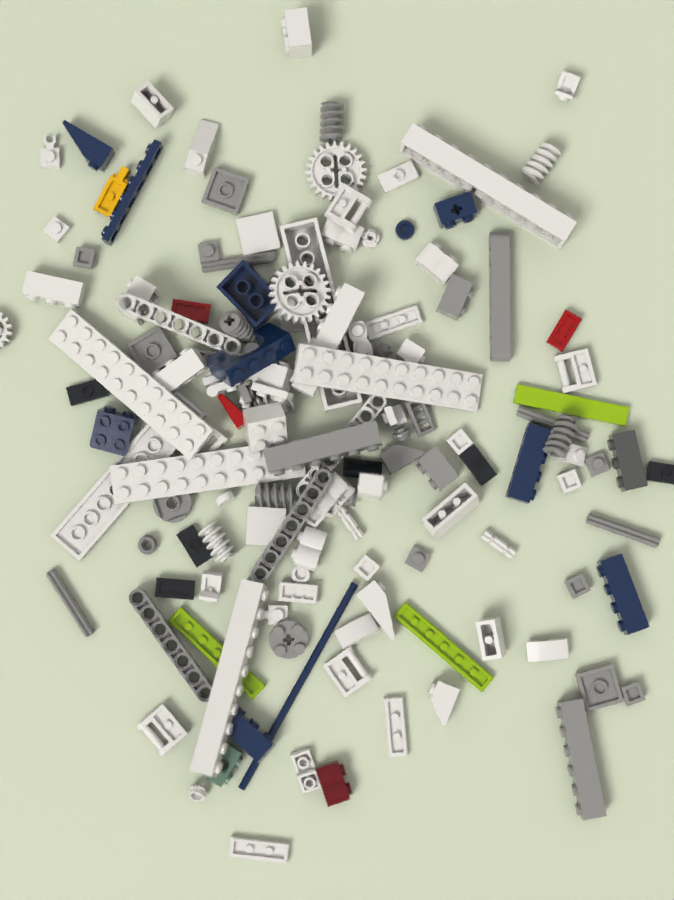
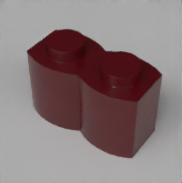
M338 760L315 767L328 807L350 800L349 794H352L349 782L345 783L343 776L346 775L343 763L339 764Z

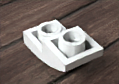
M369 613L334 631V635L343 650L359 643L361 639L377 633L379 628Z
M568 638L526 642L528 662L558 660L570 657Z
M309 747L290 753L303 794L322 788Z

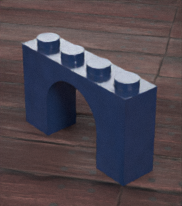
M268 322L253 331L259 345L255 350L237 356L220 350L205 360L214 377L233 387L295 351L296 347L291 334Z

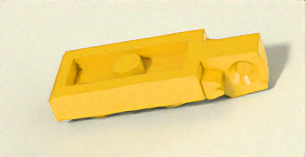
M122 166L118 174L114 173L109 177L93 208L96 212L110 218L113 210L119 204L121 195L125 193L128 187L129 180L127 178L130 174L128 168Z

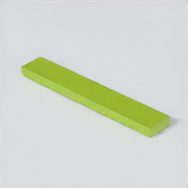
M519 384L516 386L513 404L624 427L627 424L630 408Z
M407 602L393 616L479 691L483 692L494 679L490 673Z
M181 606L168 622L218 667L223 645ZM248 669L247 676L242 681L243 692L253 700L266 685Z

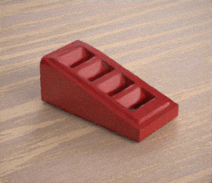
M219 394L218 399L236 428L240 430L244 427L243 412L227 397Z

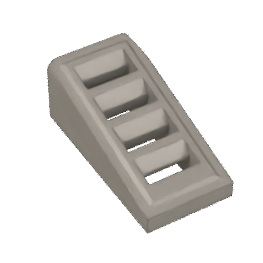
M402 401L418 437L436 430L426 404L419 403V405L411 408L410 405L415 402ZM422 408V412L415 415L413 414L414 411H417ZM422 416L426 417V419H423L419 422L416 421V419ZM429 423V426L422 429L419 428V426Z

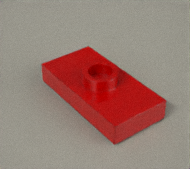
M173 299L171 311L195 322L208 324L211 304Z
M565 310L546 343L563 352L582 318Z

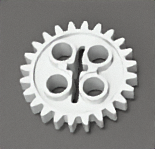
M336 141L333 142V146L326 142L325 149L319 146L320 152L314 150L313 155L315 157H309L311 163L306 164V168L309 170L305 173L306 176L311 177L307 179V183H312L310 190L316 189V196L320 193L322 194L321 200L327 196L329 202H331L343 186L341 179L345 177L351 180L346 185L358 192V187L363 188L364 184L361 181L366 180V176L362 174L366 173L367 169L361 167L365 165V161H360L362 154L356 156V148L352 151L350 150L351 144L345 148L343 142L340 143V146H337ZM334 156H337L338 188H335ZM347 159L350 161V164L343 166L340 164V161ZM323 160H329L331 162V165L328 167H324L321 164V162ZM325 178H329L332 180V183L324 185L322 181Z
M296 261L294 266L289 262L287 268L282 266L280 268L281 272H275L276 277L271 278V282L274 284L268 287L273 292H270L268 296L274 297L270 304L277 305L274 311L280 309L279 317L285 314L287 315L286 321L293 318V323L295 324L300 319L301 324H304L305 318L310 323L312 316L318 319V312L320 314L325 312L323 307L327 308L329 304L326 301L331 299V296L326 293H329L331 289L326 288L329 281H323L326 274H318L320 268L313 270L314 264L307 267V263L304 261L302 266H300L299 261ZM304 279H310L312 286H307L304 283ZM285 280H291L294 286L292 288L287 287ZM299 289L300 292H305V293H303V295L300 296V293H295V292ZM283 292H287V293H291V294H289V295H284ZM311 297L314 300V305H309L306 302V298ZM287 299H293L296 305L294 307L289 306Z

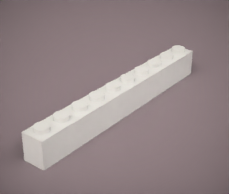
M241 579L189 771L215 778L222 771L223 763L221 760L222 756L227 752V737L231 735L233 730L231 722L233 715L235 716L238 711L237 700L238 696H241L243 692L242 681L248 673V659L252 657L254 651L252 646L253 640L257 638L259 632L257 625L263 617V603L267 601L269 595L268 587L263 583Z

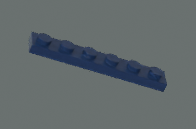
M154 139L152 144H148L144 160L139 161L135 177L132 176L130 178L127 192L121 195L118 209L113 210L110 216V224L105 226L101 233L105 244L111 246L163 149L161 142Z

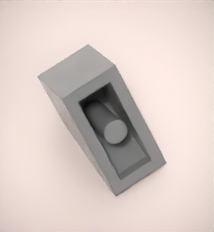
M389 444L381 449L382 453L379 454V457L390 475H393L423 456L424 452L397 444L394 446Z

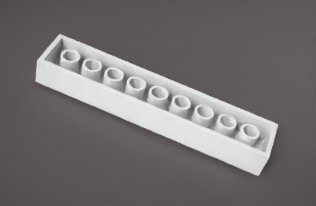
M413 123L401 141L400 154L465 193L473 189L475 191V195H472L473 198L559 250L577 223L570 214L561 213L555 205L543 202L537 194L528 193L522 185L518 183L513 184L508 181L509 178L504 174L495 173L489 165L480 164L474 156L470 154L465 155L460 152L456 145L447 144L441 136L437 134L432 135L420 124L416 125Z
M317 217L279 226L287 263L291 262L294 266L295 262L299 261L300 266H302L303 262L306 261L307 267L314 264L313 270L320 268L318 274H326L323 281H329L326 288L331 289L329 293H326L331 296V299L326 302L334 304L337 297L334 296L335 289ZM305 278L304 283L307 286H312V281ZM298 289L295 293H300V296H302L305 292H300ZM307 297L306 302L309 305H314V300L311 297ZM318 312V319L312 316L310 323L305 318L303 328L308 345L312 337H317L319 333L317 327L320 321H325L328 315L325 312L323 314ZM345 334L338 350L350 352ZM318 387L324 413L362 405L363 401L360 393Z

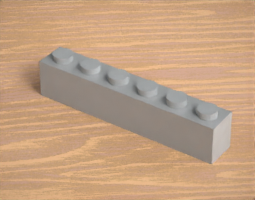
M375 420L263 449L269 474L279 476L285 474V471L289 469L299 471L304 469L305 465L311 464L312 467L321 465L324 460L330 459V462L342 459L341 456L349 454V457L357 456L363 450H368V452L379 450V446H382V441Z
M583 698L558 701V707H555L557 718H561L562 726H559L561 738H565L566 745L563 746L565 757L569 758L570 765H567L569 777L572 776L574 784H571L573 796L577 798L578 804H575L577 816L580 815V818L583 820L607 816Z

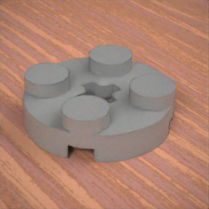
M190 494L153 500V508L156 515L167 522H180L191 511L192 499ZM170 498H173L174 501H178V504H176V508L172 509L171 506H167V503L170 502Z
M281 620L270 631V647L278 657L286 659L295 658L305 651L308 644L307 631L296 620ZM287 634H290L292 638L294 637L291 643L283 641Z

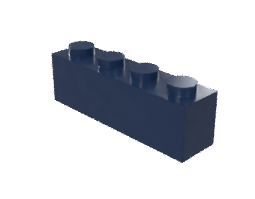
M532 423L527 424L505 496L506 498L525 504L530 503V500H534L537 491L534 489L536 482L539 483L542 472L539 471L540 466L545 464L547 454L542 449L545 447L546 441H548L551 429Z
M617 554L598 561L596 569L599 577L604 579L605 584L603 588L606 595H610L612 600L610 607L612 612L618 616L619 621H617L620 632L629 635L650 627L623 555Z

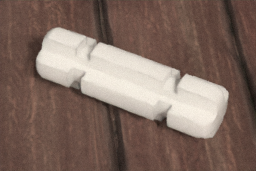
M342 505L337 515L341 516L342 522L352 532V536L358 540L364 533L357 527L358 525L350 513H347L345 506Z
M489 530L482 534L481 538L484 541L490 542L491 546L501 553L504 552V555L508 558H513L516 549L511 546L509 547L499 537L493 536V533Z

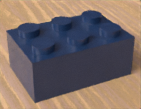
M242 260L216 286L255 328L263 326L277 312L274 311L277 305L270 304L274 297L268 296L270 292H273V290L268 288L270 284L246 260Z

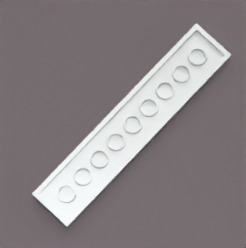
M74 309L68 312L50 336L49 340L189 460L193 459L215 431L213 427Z
M299 343L292 383L477 412L483 374Z
M175 391L174 395L202 419L205 418L206 414L179 391ZM147 424L130 443L128 453L125 456L120 455L111 466L169 458L177 449ZM110 467L50 535L79 561L83 559L130 504L115 505Z
M301 439L288 440V443ZM249 446L197 453L192 460L183 455L109 466L115 505L253 485L258 482L265 483L301 478L306 475L305 466L304 469L299 471L286 470L285 474L279 476L269 474L263 450L251 453Z

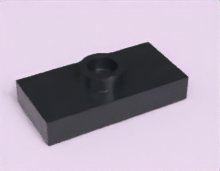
M96 379L66 387L71 406L109 396L107 389Z
M475 444L459 455L481 486L497 475Z
M344 458L342 476L359 478L360 473L382 475V462Z
M649 461L646 480L674 485V465Z
M191 525L178 533L177 537L195 566L199 567L213 558V556L206 549L207 546L202 542V538L198 536L199 533L194 525Z
M156 578L155 597L194 600L195 581Z

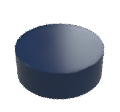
M407 220L400 221L395 230L397 237L401 240L412 238L415 230L414 225Z

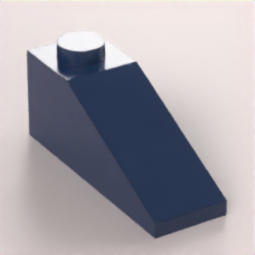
M64 120V127L86 159L88 166L95 171L99 169L104 172L115 155L114 149Z

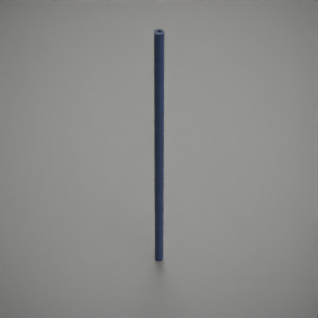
M351 582L268 733L273 738L358 587L357 584ZM254 759L238 786L242 790L247 788L260 764Z

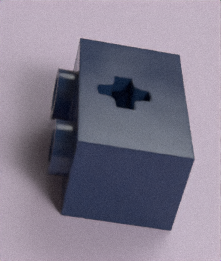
M470 191L434 203L433 206L440 229L446 228V230L457 226V223L463 222L465 224L473 221L478 213ZM453 209L459 211V214L452 213Z

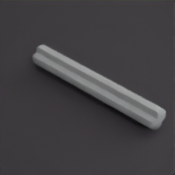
M274 251L202 262L201 268L203 273L233 269L242 260L248 261L252 266L272 263L276 261Z
M520 406L516 413L521 418L549 429L554 428V423L557 421L554 418ZM582 429L573 432L575 439L582 442L588 440L589 432Z
M588 514L587 524L652 547L659 546V537L594 514Z
M55 569L46 573L47 578L84 636L89 637L94 633V629Z

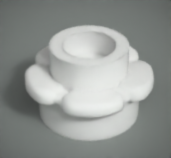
M374 229L364 231L361 236L362 243L366 247H375L380 240L379 234Z
M197 783L190 786L189 797L194 801H203L208 792L205 791L206 789L202 784Z

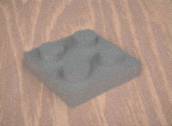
M214 167L201 202L202 204L237 216L250 179Z
M159 326L126 344L137 364L150 375L156 370L166 367L165 364L173 358L176 360L178 358Z
M613 664L575 674L586 712L624 702Z

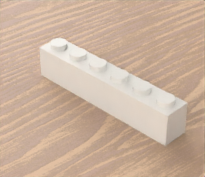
M345 282L342 287L339 286L334 294L337 297L334 304H329L325 312L328 315L325 321H320L317 327L319 333L316 338L312 337L309 345L338 350L365 297V292ZM299 383L292 384L293 389L311 398L314 397L318 389L317 386Z

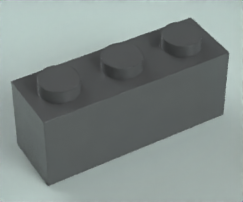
M635 430L610 435L607 444L609 451L613 453L612 466L614 470H617L618 477H616V483L618 488H621V491L624 492L648 486Z

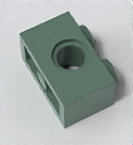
M227 741V752L222 756V759H226L229 762V767L222 769L217 778L201 774L222 787L223 783L226 785L229 783L233 776L230 773L234 766L238 768L243 760V757L240 756L243 751Z

